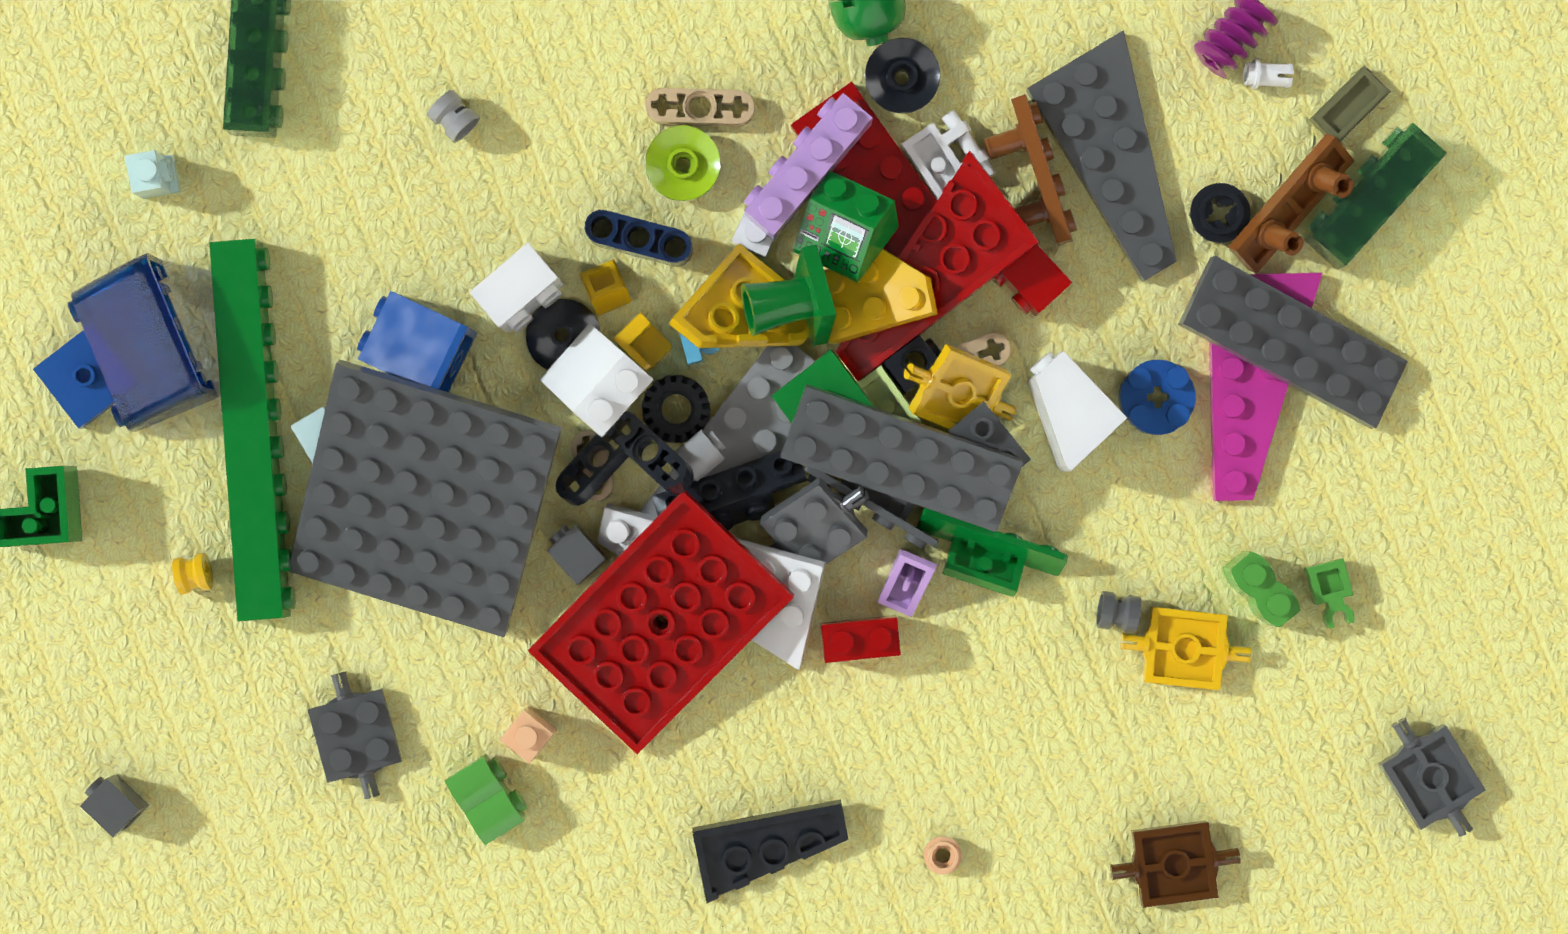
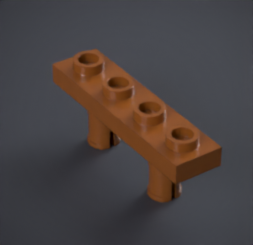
M1026 94L1013 98L1011 101L1018 123L1015 124L1016 128L984 139L990 159L992 160L1022 149L1024 152H1028L1041 195L1038 196L1039 200L1015 207V210L1028 227L1044 221L1047 224L1051 223L1056 242L1059 246L1072 242L1071 232L1077 231L1071 209L1063 211L1059 197L1066 195L1060 174L1052 175L1048 164L1049 160L1054 159L1048 137L1041 139L1036 126L1043 123L1037 102L1029 103Z
M1326 134L1228 246L1247 270L1257 274L1277 250L1291 256L1299 253L1304 241L1299 236V233L1294 230L1327 192L1339 198L1347 197L1351 193L1354 186L1353 181L1349 178L1350 176L1344 173L1355 160L1335 136Z

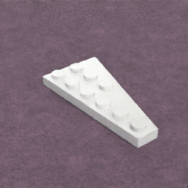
M608 503L604 508L597 543L619 556L657 516ZM736 538L795 594L794 598L752 641L799 670L802 665L826 562Z

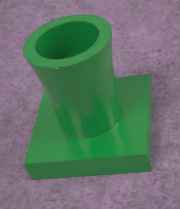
M816 244L801 247L794 279L766 283H742V305L752 336L788 323L806 320L813 346L828 343L837 313Z

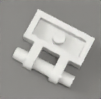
M955 110L942 117L949 128V131L943 135L940 134L934 123H932L901 144V147L937 200L943 193L942 191L949 180L953 178L962 165L949 147L953 142L957 141L966 155L971 151L990 177L996 173L988 161L990 156L985 149L981 150L969 133L972 129L966 120L961 121Z

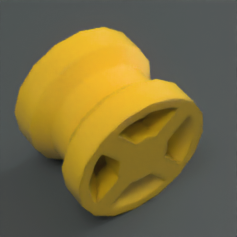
M206 553L196 554L193 559L188 560L184 557L173 559V579L180 595L189 594L195 588H200L201 590L213 588V572Z

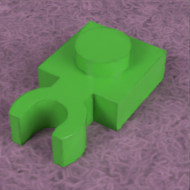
M1344 558L1305 567L1304 570L1313 604L1325 603L1326 606L1322 615L1324 625L1330 629L1335 628L1333 615L1337 611H1341L1344 614L1346 623H1354V613L1348 605L1344 604L1343 600L1344 597L1353 595Z

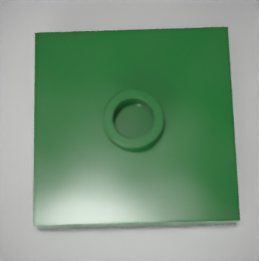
M829 350L771 396L791 424L806 383L875 407L833 350Z

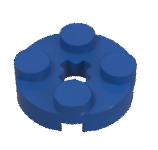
M1157 359L1143 362L1128 373L1120 385L1118 401L1121 412L1127 417L1126 420L1136 427L1137 430L1149 435H1163L1174 432L1188 422L1195 407L1196 393L1194 384L1184 368L1170 361ZM1154 387H1160L1161 393L1167 395V401L1161 403V408H1155L1154 402L1147 400V394L1153 393Z

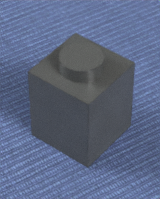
M565 525L549 539L553 546L547 552L577 585L581 584L608 559L578 525L571 529Z
M117 774L106 779L99 777L85 791L88 798L80 805L112 837L124 833L149 806Z

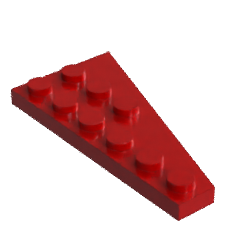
M971 151L967 153L962 161V165L953 178L949 180L942 191L943 193L931 211L926 214L898 257L901 261L930 277L938 314L841 342L835 352L857 381H861L880 367L883 362L928 330L1040 243Z

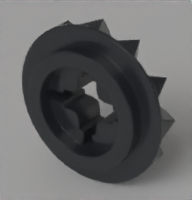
M1214 183L1204 187L1192 200L1189 216L1193 230L1202 236L1205 241L1222 244L1234 240L1250 220V206L1246 196L1235 186L1226 183ZM1213 204H1216L1219 208L1227 207L1230 204L1233 206L1225 215L1226 225L1219 219L1214 222H1207L1206 219L1214 212Z

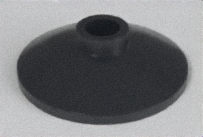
M910 38L891 39L878 46L867 61L865 69L866 88L871 98L887 111L900 114L915 112L926 106L938 90L940 83L938 61L932 51L917 40ZM899 72H904L908 75L909 81L903 85L898 84L895 81V75Z
M558 299L547 308L541 305L532 314L534 319L526 328V345L535 362L548 370L589 323L601 333L600 326L591 310L582 303L571 299ZM560 328H565L569 332V337L565 342H558L555 338V333Z

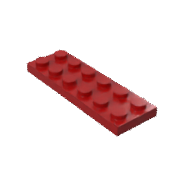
M851 81L790 124V127L797 137L807 126L812 130L822 119L817 114L823 105L831 97L837 101L842 93L873 117L871 126L832 172L895 201L899 227L883 249L898 258L937 200Z

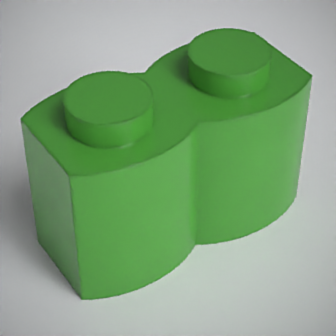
M1242 551L1223 567L1224 576L1230 586L1241 595L1247 597L1251 611L1263 623L1280 628L1300 611L1298 600L1293 592L1282 583L1276 581L1271 566L1260 555L1250 551Z
M484 754L445 780L449 791L484 845H487L522 823L526 818L523 811L528 809L521 794L516 789L511 792L503 779L507 777V773L496 757L491 760L487 754Z

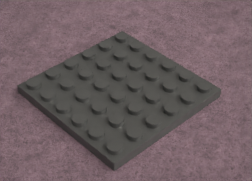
M339 360L335 364L290 559L292 571L288 572L505 637L509 628L562 427Z

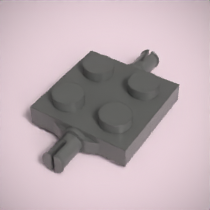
M819 477L762 515L760 525L775 541L769 547L826 562V565L867 538L868 530L857 519L853 509L870 499L869 494L864 490V487L859 486L853 492L842 497L840 494L832 491Z
M345 671L339 673L341 683L338 673L331 675L337 697L325 705L308 709V714L327 783L347 777L359 778L364 799H369L372 796L380 795L374 773L382 767L402 762V757L383 688L367 693H352L347 672Z
M1406 718L1398 720L1399 723H1393L1391 726L1396 731L1403 745L1400 746L1396 753L1378 764L1416 827L1422 830L1437 820L1449 818L1459 837L1466 835L1465 831L1471 832L1473 827L1469 824L1461 810L1464 809L1471 799L1486 790L1447 726L1442 724L1425 735L1416 736Z

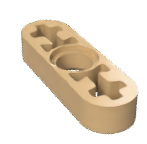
M658 88L647 96L645 102L649 118L660 125L741 127L752 120L755 112L753 99L748 93L741 90ZM660 97H666L668 104L679 105L678 97H685L683 101L685 117H678V109H667L665 116H659L658 110L652 108V105L658 104ZM698 97L707 99L711 104L709 114L702 118L693 116L689 111L691 101ZM715 98H723L722 106H733L735 99H741L742 105L749 107L748 111H743L741 118H734L733 111L721 110L723 118H715L717 114Z

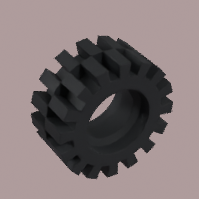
M678 374L673 376L667 375L660 380H656L647 389L641 407L643 410V420L663 441L683 443L705 428L710 418V402L705 390L695 380ZM674 394L686 397L691 405L690 416L680 424H672L666 421L662 415L664 400Z

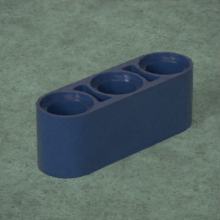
M607 210L594 211L585 221L584 229L587 237L594 245L604 249L676 267L685 265L693 255L690 237L680 229ZM599 220H608L613 224V230L606 238H598L593 234V227ZM637 229L646 230L650 235L648 243L641 248H635L629 243L631 233ZM681 239L686 243V250L683 255L676 258L666 254L665 247L670 240Z

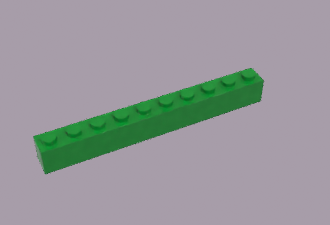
M257 239L209 242L237 622L290 617V609H295L296 598L293 586L289 587L288 571H292L290 561L292 552L290 549H286L285 534H288L290 531V519L288 512L283 511L282 496L287 495V480L285 474L280 473L279 458L284 457V442L282 436H277L276 421L281 420L282 411L279 398L274 397L273 383H278L279 371L276 360L272 361L271 346L276 344V332L274 324L269 323L268 308L273 307L272 288L270 285H266L265 270H270L268 248H263V243Z

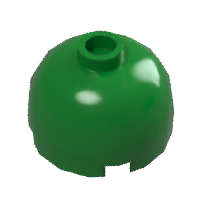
M905 0L828 1L834 22L843 35L852 40H866L867 46H874L889 41L887 34L900 26L906 11Z

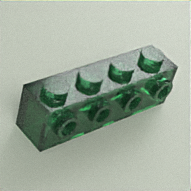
M231 0L223 130L230 135L276 138L277 128H282L284 113L282 105H279V91H284L286 71L285 68H281L282 53H287L289 41L288 32L284 30V16H289L291 0Z
M1414 123L1409 124L1403 129L1399 126L1395 127L1382 141L1386 148L1378 157L1373 154L1370 155L1357 169L1361 176L1354 183L1351 193L1344 198L1334 195L1332 200L1336 204L1327 214L1323 210L1320 211L1307 225L1311 232L1305 237L1304 241L1335 269L1338 270L1345 267L1446 155L1447 152Z

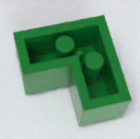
M77 466L25 468L28 507L0 509V548L82 542Z

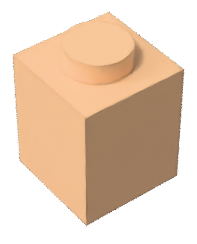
M526 707L501 737L500 741L530 764L557 729L531 708Z

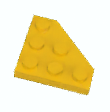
M740 243L674 315L669 325L698 348L801 346L810 336L806 320L788 323L752 336L742 305V283H766L783 281L784 279Z
M884 249L879 253L859 283L823 266L837 313L828 340L829 343L837 344L938 314L930 277Z

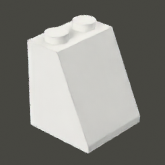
M589 323L539 380L598 435L603 437L653 381V378Z
M1064 351L1055 356L1049 352L1030 368L1034 375L1027 382L1056 466L1061 472L1072 471L1127 417Z

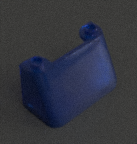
M149 253L134 258L71 293L72 301L67 303L75 322H81L115 403L111 407L113 417L119 427L126 426L131 432H137L219 398L212 380L206 381L203 373L199 371L203 369L202 364L196 360L168 294L171 292L169 285L161 283V280L169 277L163 262Z

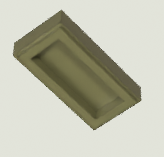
M1364 65L1309 121L1324 136L1326 134L1335 136L1341 142L1391 91Z

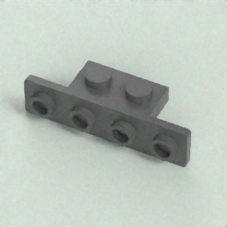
M807 466L804 469L810 473L807 481L812 483L820 477L828 487L831 486L843 493L842 497H845L861 486L844 479L840 482L824 472ZM864 487L870 499L856 507V510L859 511L862 505L875 512L872 519L889 530H892L894 525L899 526L908 532L905 539L923 550L927 544L934 548L939 542L937 539L906 521L915 504Z

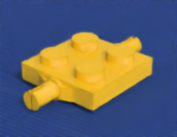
M945 344L934 365L928 371L912 363L906 366L909 370H904L905 379L920 384L918 392L908 407L913 415L951 429L983 401L995 415L1011 421L1013 419L1012 415L1015 416L1016 407L1014 405L1000 401L1002 391L1012 376L1007 369L948 344Z
M1150 606L1149 625L1144 636L1127 635L1124 633L1121 635L1122 641L1136 642L1135 644L1120 642L1121 650L1143 651L1145 661L1143 682L1220 690L1222 671L1227 661L1250 663L1251 659L1249 656L1236 655V653L1251 654V647L1229 646L1226 635L1228 615Z

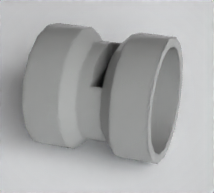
M453 89L442 95L427 112V116L435 124H441L445 128V135L453 143L464 138L480 120V116L472 108H465L462 104V98Z

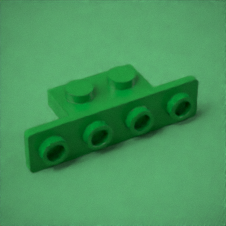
M924 508L917 524V528L925 533L951 542L942 574L1013 598L1017 593L1024 566L1059 576L1068 559L1067 554L1059 552L1053 546L1037 545L1023 540L1022 537L1014 533L994 532L928 508Z

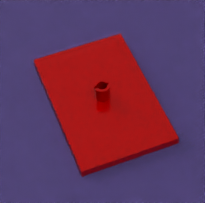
M685 490L651 522L528 649V652L628 747L638 754L794 598L795 594ZM658 615L665 616L668 622H662Z

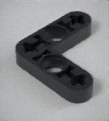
M625 411L603 437L596 434L560 473L555 487L558 495L566 502L576 506L582 505L601 488L628 457L635 461L660 486L672 494H679L687 490L693 482L694 473L691 466L636 415ZM626 425L632 430L627 436L621 431ZM611 439L619 445L617 449L609 443ZM650 444H658L657 455L652 460L643 461V450ZM608 450L609 456L606 463L602 466L594 467V456L599 451ZM666 463L680 474L676 480L671 478L662 469ZM585 468L593 474L590 478L583 472ZM574 481L580 486L576 492L570 487Z

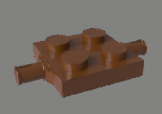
M1204 820L1131 830L1134 848L1132 862L1110 864V874L1112 881L1134 877L1139 886L1141 906L1144 908L1219 898L1216 882L1218 866L1240 864L1241 858L1238 857L1240 856L1238 848L1216 851L1211 842L1209 822Z

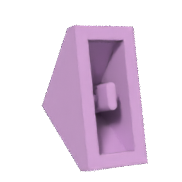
M899 549L877 603L912 617L936 570L937 564Z

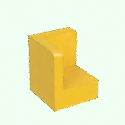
M641 312L614 338L647 373L673 348L672 344Z

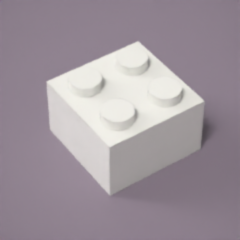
M526 243L469 293L500 329L506 333H509L511 330L518 333L534 319L530 314L539 306L543 305L544 308H547L561 297L562 293L559 289L565 284L529 243Z

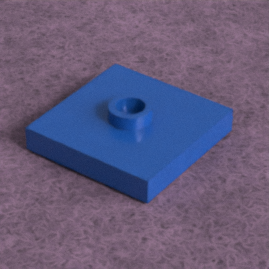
M95 323L90 324L33 368L78 429L86 427L142 384Z

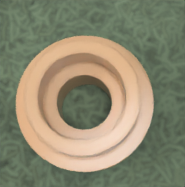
M938 836L927 843L924 849V860L931 871L941 875L949 874L960 865L962 853L955 840L947 836ZM940 848H945L949 851V857L945 861H939L935 857L937 850Z

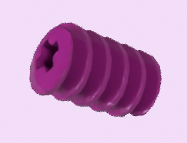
M1235 0V7H1228L1224 12L1225 18H1218L1214 23L1215 29H1208L1204 34V40H1198L1194 45V51L1199 60L1217 76L1227 79L1222 69L1224 66L1234 71L1238 68L1232 58L1234 55L1244 60L1248 57L1247 52L1242 47L1244 44L1254 49L1257 47L1258 43L1253 37L1254 33L1262 37L1267 36L1268 32L1263 25L1264 22L1272 26L1277 25L1278 20L1275 15L1259 0Z

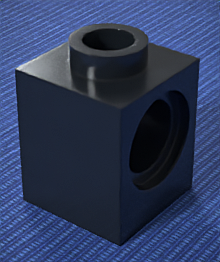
M919 335L883 362L882 366L903 394L919 384L904 378V370L907 369L905 366L907 354L912 352L921 354L925 360L924 369L928 371L941 353L931 338L924 341L921 335Z

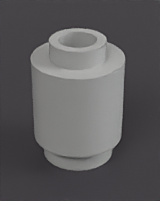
M700 430L676 449L675 452L691 466L694 473L693 480L695 479L698 482L725 459L721 452L726 447L713 431L706 435Z

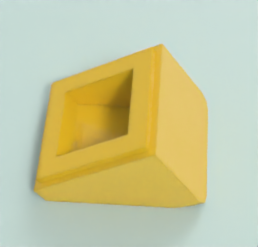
M614 259L580 273L597 315H603L632 301Z

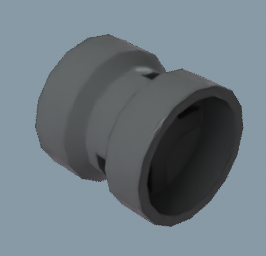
M1102 591L1097 609V628L1109 630L1115 624L1123 632L1135 634L1141 614V597L1128 595L1118 600L1115 593Z

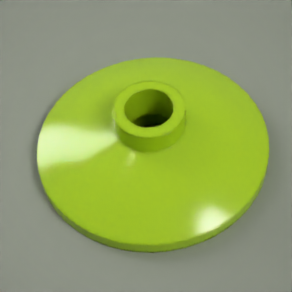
M680 125L662 131L649 145L645 157L646 174L652 186L661 195L676 201H690L703 196L714 186L720 173L721 162L716 144L709 135L692 126ZM681 159H687L691 163L689 170L686 172H681L676 168L677 162Z

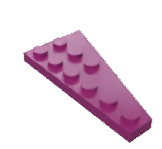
M1322 273L1250 274L1310 308L1313 306ZM1209 342L1213 501L1254 500L1288 384Z

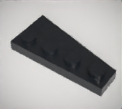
M841 799L692 827L706 903L718 899L719 895L728 891L743 888L749 885L750 881L768 873L774 874L785 869L786 865L801 858L805 860L849 840Z

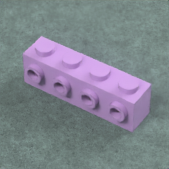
M842 93L837 101L831 97L823 105L817 114L822 119L812 130L808 126L803 129L793 142V145L797 147L788 159L781 156L768 172L772 176L770 181L764 188L757 185L744 201L748 206L744 210L745 217L773 240L778 237L809 200L829 171L835 169L871 126L873 117L844 93Z

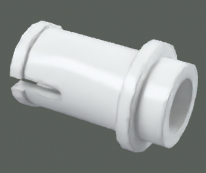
M1254 59L1252 63H1245L1243 83L1244 85H1250L1251 89H1257L1258 86L1290 88L1293 78L1278 77V74H1294L1293 65L1290 63H1260L1259 59Z

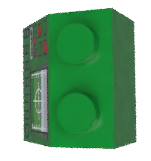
M829 171L809 198L793 248L794 252L800 255L801 247L816 244L824 267L859 283L899 227L895 201Z

